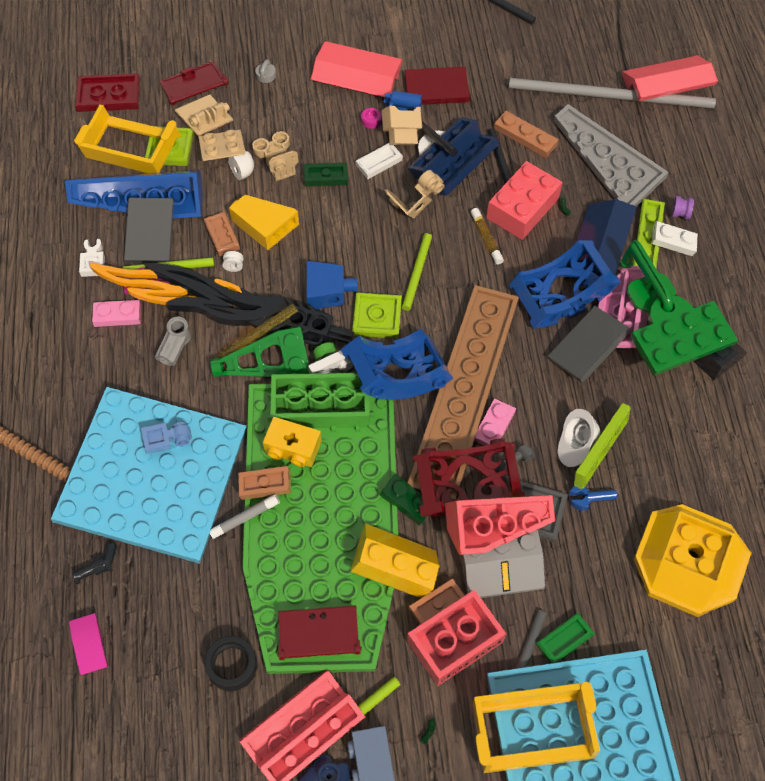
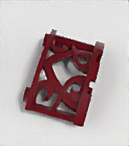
M505 438L491 440L489 445L467 449L436 451L435 447L425 448L421 450V454L412 456L413 461L417 462L423 506H419L421 517L446 515L445 503L453 501L525 497V492L521 490L514 451L515 443L505 442ZM504 452L507 469L496 473L494 469L501 464V460L493 462L491 456ZM483 455L482 461L474 458V456ZM455 459L449 466L445 461ZM430 462L439 464L440 469H432L431 471ZM463 464L478 470L486 477L474 488L473 499H468L465 491L460 486L449 482L455 471ZM432 472L437 477H441L440 481L433 479ZM507 473L509 477L511 492L509 491L507 485L501 478ZM491 482L492 485L487 487L491 491L490 495H484L481 491L482 486ZM434 486H438V487H437V491H436V496H435ZM446 488L456 491L458 494L457 499H451L450 493L452 491H446Z

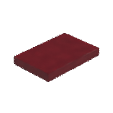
M466 66L405 70L407 93L422 94V105L470 101Z
M139 73L78 76L75 103L77 112L96 111L99 105H104L106 111L139 109Z

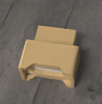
M388 106L382 109L383 131L389 132L390 145L414 146L418 144L417 131L422 129L421 107H416L412 111L398 110L395 106Z

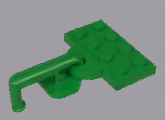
M638 240L630 243L620 264L624 268H631L634 265L633 260L635 259L645 277L632 281L627 287V294L637 309L648 312L647 320L649 323L648 326L633 331L630 337L653 376L736 344L738 339L715 301L693 308L687 300L675 296L676 290L666 275L658 273Z

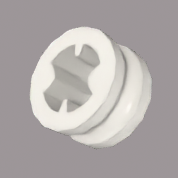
M236 251L224 253L223 268L231 272L240 271L243 268V255Z

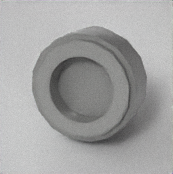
M268 59L256 67L255 72L258 81L269 83L276 78V69Z

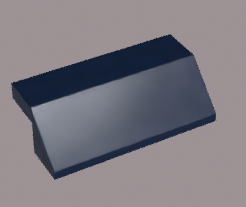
M460 117L441 135L442 138L458 150L456 156H450L434 142L408 167L409 171L419 180L423 173L432 170L434 174H437L443 180L444 188L438 194L447 196L499 145L497 137L481 134L477 120Z
M617 199L589 204L576 242L579 240L593 241L595 248L613 275H616L637 206ZM588 254L584 255L580 260L577 261L578 263H581L584 261L586 257L587 264L584 270H587V268L593 262ZM595 267L593 273L597 274L598 276H601L600 272Z

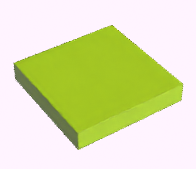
M177 128L181 137L176 139L163 165L188 166L194 131L191 128ZM149 136L145 158L151 159L161 139Z
M356 293L353 321L354 336L399 339L402 295Z

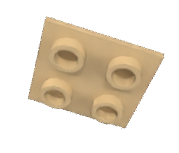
M211 95L175 109V112L197 136L233 121V118L227 113L230 110L229 105L223 102L218 103Z
M227 130L222 133H207L199 136L203 161L246 154L241 130Z

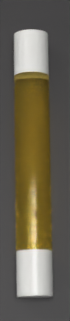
M472 209L471 215L497 265L503 263L504 259L479 209Z

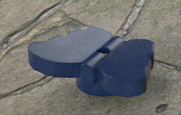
M322 755L299 781H350V767L346 763L338 765L332 762L329 755Z

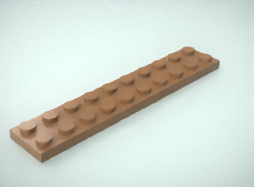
M477 285L474 286L447 365L453 379L443 388L439 389L418 454H421L422 449L435 447L436 451L473 447L516 310L518 296ZM455 459L445 461L449 466ZM415 461L408 484L421 493L417 462ZM430 462L431 471L432 469H440L439 464ZM461 465L452 475L449 482L460 486L467 465ZM432 472L433 479L440 481L441 477H437ZM434 486L435 496H436V491H437V487H438V486ZM446 488V491H452L450 493V498L455 500L457 498V492L452 489Z

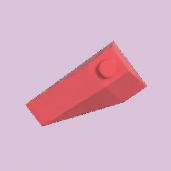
M553 495L461 500L445 503L447 530L459 555L486 553L524 534L555 522Z

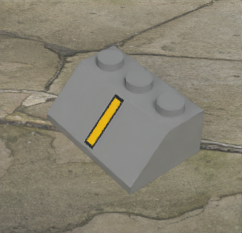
M538 530L524 534L486 553L460 555L467 594L475 590L480 598L545 589L543 552Z

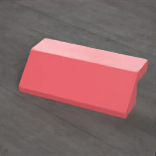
M325 41L315 59L311 80L385 97L386 93L392 92L394 81L398 80L402 59Z
M698 55L622 71L626 88L628 90H635L638 102L714 86L718 82L712 63Z
M326 670L238 741L268 781H289L365 718V715L351 696L341 689L331 673Z

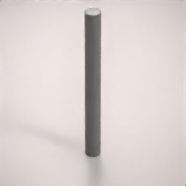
M537 610L515 669L528 666L547 616L545 611Z

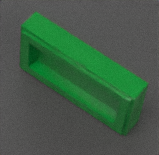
M576 613L539 640L536 646L550 664L558 663L592 638L595 633L580 614Z

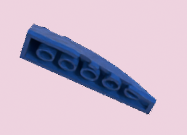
M201 170L65 180L68 203L128 213L129 198H173V218L202 216L203 188Z

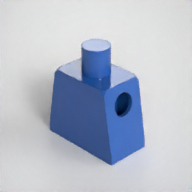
M307 261V303L311 304L315 310L343 305L344 292H358V279L344 278V267L342 265Z

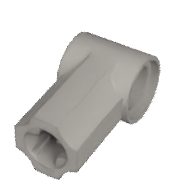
M173 317L167 323V332L155 355L156 360L164 365L175 366L184 345L191 339V332L184 318ZM180 329L183 330V331L180 332V333H175L177 330H180Z

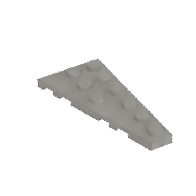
M569 104L555 115L554 122L614 199L637 206L667 178L668 171Z

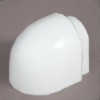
M245 151V155L229 157L228 160L230 169L238 180L247 178L254 170V160L247 151Z

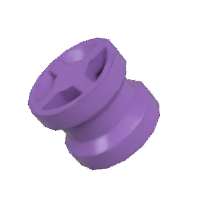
M675 196L671 217L677 218L681 216L686 220H690L694 198L682 199L681 196Z

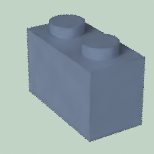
M385 726L352 732L353 741L347 742L350 759L356 758L357 769L352 770L353 780L395 781Z

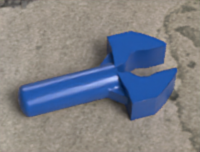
M574 486L569 493V496L581 495L584 497L582 500H572L570 503L571 506L580 511L588 510L589 504L592 501L616 500L618 497L616 490L590 491L586 486L582 490Z

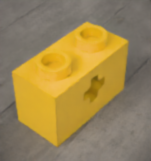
M273 417L263 441L264 451L273 459L280 460L283 458L299 467H312L322 442L321 431Z

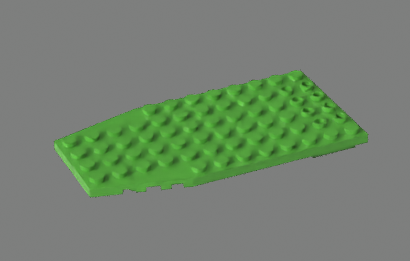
M358 373L271 375V384H249L246 472L288 466L291 475V493L277 495L280 500L279 504L244 522L243 571L267 674L322 673L326 670L330 673L376 671L394 587L350 571L365 523L398 536L397 507L379 496L392 476L396 474L394 401L374 398L363 393L360 389L363 383ZM273 417L321 431L322 442L312 467H299L292 464L289 460L283 458L276 460L265 453L263 441ZM271 496L245 499V510ZM356 605L358 638L362 647L361 654H339L279 660L278 611Z

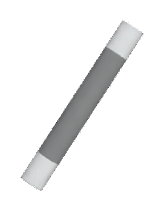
M274 494L210 530L211 537L215 539L280 503L278 496Z

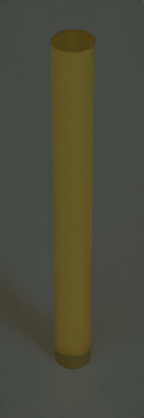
M294 303L217 354L216 358H221L252 343L298 312L297 307Z

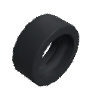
M225 636L216 640L208 648L204 659L205 671L211 682L219 689L225 691H237L246 687L255 677L258 668L257 657L251 644L237 636ZM228 648L241 650L247 658L245 671L235 679L223 678L215 669L217 656Z

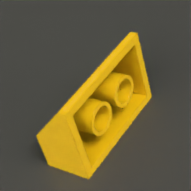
M365 523L350 572L423 598L434 589L439 562L436 550Z

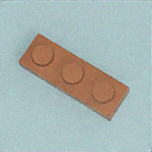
M505 111L494 123L495 130L545 158L558 145L559 139L508 111Z

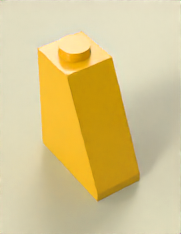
M244 195L239 200L234 201L229 207L231 221L266 250L273 247L299 225L298 211L296 209L252 196Z

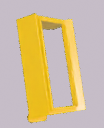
M99 105L89 125L81 127L74 142L78 145L85 158L145 173H159L176 139L181 137L176 127V122L173 120L168 122L165 129L109 116L104 105ZM108 126L161 139L151 159L97 146Z
M589 682L474 697L472 706L478 732L476 744L479 762L483 765L484 773L595 759L600 752L592 713L596 711L597 706L592 685ZM576 701L585 745L495 757L490 756L483 713Z

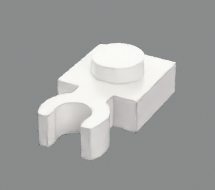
M97 239V244L94 247H90L89 241L85 240L84 247L87 253H80L81 277L99 276L90 269L89 263L105 265L102 243L100 239Z

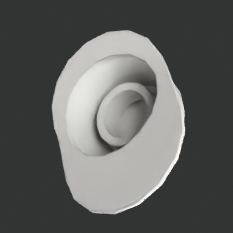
M575 409L570 412L564 423L558 445V456L562 464L567 467H576L582 464L590 449L601 435L596 420L584 409Z

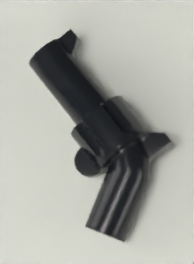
M107 544L104 557L97 555L90 565L72 572L75 583L79 584L81 579L93 574L97 576L106 571H113L111 565L114 561L117 546Z

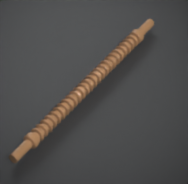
M0 426V443H3L6 447L9 446V449L14 450L15 453H20V456H25L26 460L31 459L32 463H36L39 467L42 466L43 470L53 473V476H58L59 480L67 482L71 472L68 466L64 467L63 463H59L56 459L53 460L52 456L48 457L47 453H42L35 446L31 447L30 443H26L23 439L20 440V437H15L14 433H10L9 430H4Z

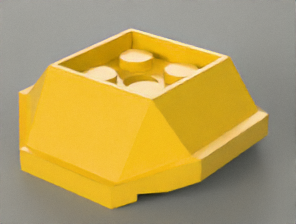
M681 504L651 513L636 551L634 562L644 582V588L648 596L699 617L736 600L751 552L731 524ZM688 551L696 552L699 558L692 557Z

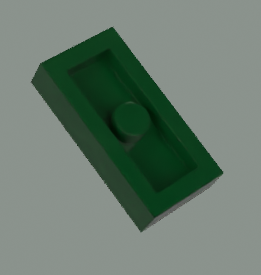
M347 163L304 164L305 187L348 185Z
M394 474L379 496L391 505L396 506L400 512L420 526L426 519V517H421L419 507L423 506L422 494L397 474Z

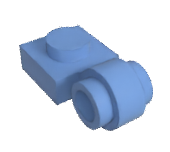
M186 422L173 424L171 430H167L166 423L141 428L146 454L171 449L170 441H173L176 446H186L190 444L192 438L191 429Z

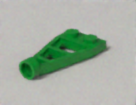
M301 326L277 330L230 354L210 360L214 378L224 375L271 377V375L309 373V360ZM272 345H279L283 355V364L279 366L266 365L262 359V351ZM254 352L258 366L255 368H241L238 360L239 357ZM222 362H225L227 364L226 370H224Z

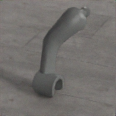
M527 445L520 446L517 452H515L516 462L520 459L528 462L535 456L533 450ZM505 459L499 465L496 473L507 469ZM508 473L501 477L505 484H507Z

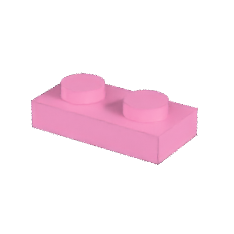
M140 300L93 303L92 323L94 327L141 324Z
M494 399L477 430L474 442L485 446L489 445L491 440L502 438L516 412V408Z

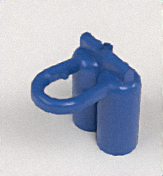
M392 91L385 94V107L395 106L398 110L412 111L416 107H421L422 109V94Z

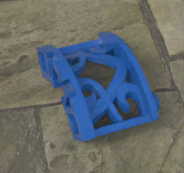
M579 240L567 252L552 262L536 269L517 273L509 287L511 290H515L532 318L529 321L533 329L558 324L557 319L567 315L569 318H572L586 311L587 304L596 298L598 301H601L621 281L617 275L612 274L595 248L593 241ZM588 254L593 262L587 268V270H584L587 264L586 257L584 261L581 263H578L577 261L580 260L584 255ZM595 267L598 269L601 276H598L597 274L593 273ZM557 277L579 278L574 285V297L568 299L560 294H549L551 286ZM582 284L584 287H588L582 292L579 291ZM527 287H529L532 293L540 295H531ZM554 300H557V301H560V302H561V303H558V304L553 305V304H554Z
M421 328L411 335L394 340L392 345H383L382 342L370 341L359 335L341 349L343 355L352 361L363 383L360 387L361 391L374 398L385 400L412 398L434 389L443 388L453 379L432 338ZM429 349L431 355L424 357L425 351ZM436 362L438 368L432 370L434 366L429 363ZM389 364H396L401 368H412L405 379H395L383 372Z

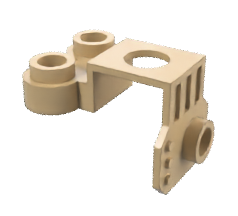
M276 132L272 136L271 142L264 138H259L252 144L253 153L258 158H266V163L275 181L296 175L295 165L298 163V153L296 151L286 153L290 141L289 135L285 132Z
M432 170L423 173L418 180V184L415 186L423 197L410 210L393 192L385 189V192L390 196L389 201L396 208L400 207L408 216L415 218L432 201L428 195L430 193L435 195L440 193L444 188L443 180L437 174H434Z

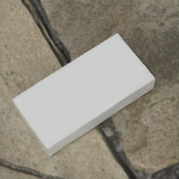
M388 143L356 160V167L367 179H370L401 162L403 155L394 145Z

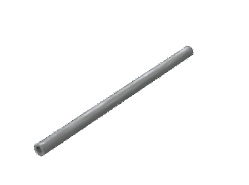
M510 78L509 88L638 101L635 90ZM672 94L641 102L714 109L716 98Z

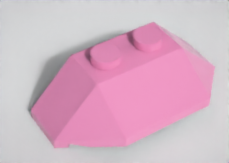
M632 266L631 268H623L620 271L621 273L617 277L621 283L599 301L598 308L619 320L631 330L616 348H637L630 335L633 331L647 326L648 312L637 309L627 294V287L632 281L645 277L639 266Z

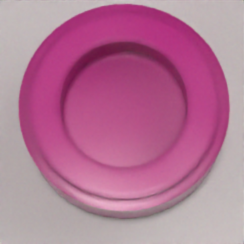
M367 108L361 114V123L366 128H377L382 123V114L376 108Z

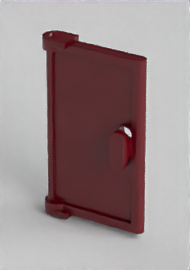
M211 61L195 68H185L181 70V73L160 80L159 83L165 91L169 103L173 106L179 101L222 85L226 86L228 85V80L220 72L215 62Z
M356 605L278 611L279 660L339 654H361L362 647L358 638Z

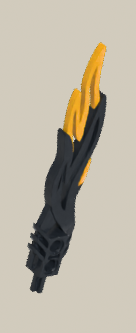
M89 263L90 269L94 273L110 282L125 287L151 288H127L128 294L137 299L167 305L169 311L196 312L220 324L252 326L267 335L277 330L301 326L305 344L313 346L328 343L329 339L346 344L353 341L354 331L334 326V316L315 310L309 303H304L303 306L298 300H293V304L287 297L254 296L235 284L220 279L212 281L195 271L173 265L145 263V270H129ZM121 277H126V278H155V279H161V280H163V281L169 282V283H171V284H173V285H170V284L164 283V282H160V281H154V280H145V279H132V280H131V279H125V278H121ZM188 293H191V294H193L194 296H184V295H187ZM229 304L246 310L229 308ZM284 316L282 323L279 324L276 319Z

